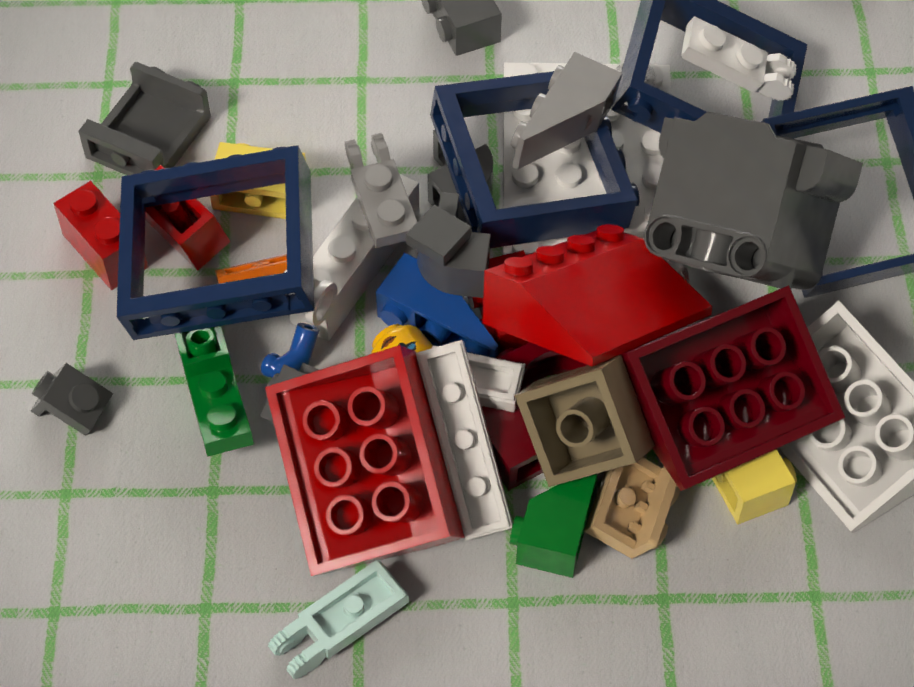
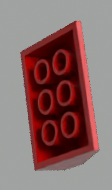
M600 225L596 231L585 235L569 236L565 242L554 246L538 247L536 252L523 257L507 258L504 264L484 270L482 324L592 367L712 315V305L662 257L652 254L647 249L642 238L625 233L624 228L618 225Z
M398 345L265 387L311 576L371 563L378 559H388L465 538L416 351Z

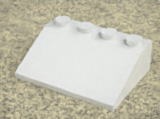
M837 301L807 328L845 418L779 448L846 527L854 533L914 495V381L840 301Z

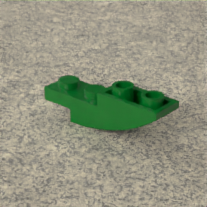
M221 326L175 333L176 344L207 457L254 445L251 428L232 369Z

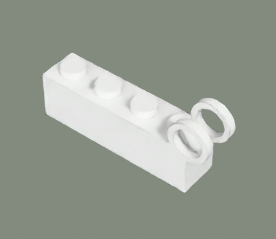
M400 174L417 219L420 215L419 182ZM358 197L313 256L314 311L289 315L290 323L296 326L298 323L313 325L320 330L318 336L327 341H330L399 244L375 248Z

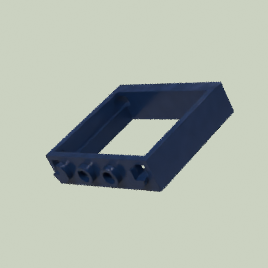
M641 0L621 72L622 77L611 108L612 111L661 133L665 117L696 121L707 113L644 82L660 20L685 32L687 24L695 16L768 52V55L780 53L786 56L787 59L794 61V64H796V75L790 80L794 84L793 95L788 100L783 101L773 100L772 98L768 118L794 112L808 44L717 0Z
M554 71L438 85L434 88L430 116L456 192L459 194L460 204L467 224L471 226V232L490 234V249L565 238L572 235H585L596 231L598 226L605 224L618 225L626 229L630 226L636 206H639L638 188L635 183H631L625 170L624 154L621 149H617L612 138L611 122L606 116L597 131L584 137L606 194L496 209L464 117L531 109L539 93L545 95L548 93V85Z
M913 86L764 118L761 121L768 123L775 135L794 139L886 118L914 199ZM914 254L822 275L820 281L813 288L802 290L803 296L808 298L913 273Z
M298 145L276 147L272 150L245 155L235 154L222 159L200 163L190 162L183 166L160 170H146L138 174L121 176L116 317L133 340L314 311L311 171ZM285 183L286 273L143 296L146 207Z

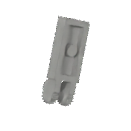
M382 133L371 135V148L378 163L363 166L360 147L355 139L344 142L347 159L351 168V181L375 248L406 241V234L417 223L394 159H390L388 146Z

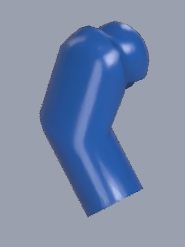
M298 323L290 350L281 357L276 353L266 355L261 364L262 374L265 377L272 378L276 373H280L284 364L298 371L302 363L309 365L320 330L310 324Z

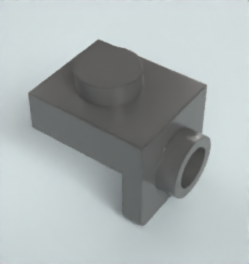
M65 363L55 374L47 371L39 380L32 392V395L38 399L31 412L39 416L46 410L83 435H86L94 427L113 393L68 363Z

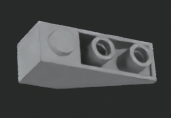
M577 52L573 53L565 67L558 65L550 79L548 93L546 95L539 93L530 111L531 119L528 123L521 121L514 132L510 144L516 148L512 167L520 169L597 131L614 104L622 73Z

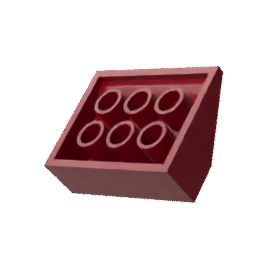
M789 285L622 354L655 445L652 449L680 491L686 490L845 418Z

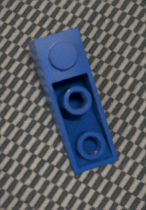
M404 253L376 290L377 317L381 318L388 326L393 324L416 326L433 346L439 347L463 340L468 353L496 358L498 356V344L464 298L459 295L442 292L431 286L420 273L417 258Z

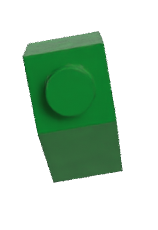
M597 474L558 484L529 499L525 516L516 515L510 535L509 544L517 546V565L573 578L585 534L584 529L595 495Z

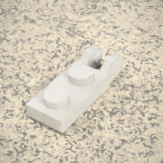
M695 16L687 24L681 53L683 59L753 93L758 92L777 101L791 98L794 84L790 80L796 75V64H794V61L787 59L786 56L780 53L768 55V52Z

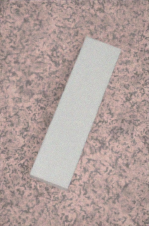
M460 340L417 352L418 364L465 540L512 529V517L464 341Z

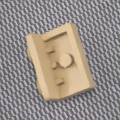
M644 457L634 464L605 471L584 532L631 559L651 549L654 550L662 543L667 534L668 525L665 521L670 507L675 503L680 494V489L665 467L661 468Z

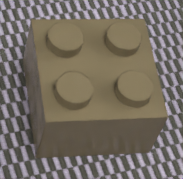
M622 355L613 357L593 367L586 365L538 380L515 395L548 487L634 464L655 446Z

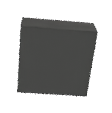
M433 205L406 234V244L440 265L445 266L471 237V226L438 206Z

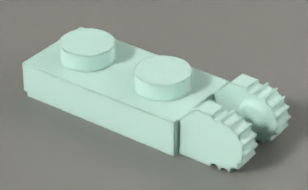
M379 559L375 560L298 614V619L287 625L270 639L268 647L275 656H280L300 644L308 634L315 643L294 657L289 662V665L286 666L287 672L293 679L302 678L308 672L317 668L325 657L330 659L409 603V595Z

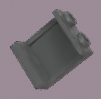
M134 62L130 67L132 76L131 86L104 121L99 124L87 119L78 131L85 158L125 175L155 170L160 165L165 169L174 167L211 118L208 96L205 89L192 81H184L166 74L157 67H149L139 62Z

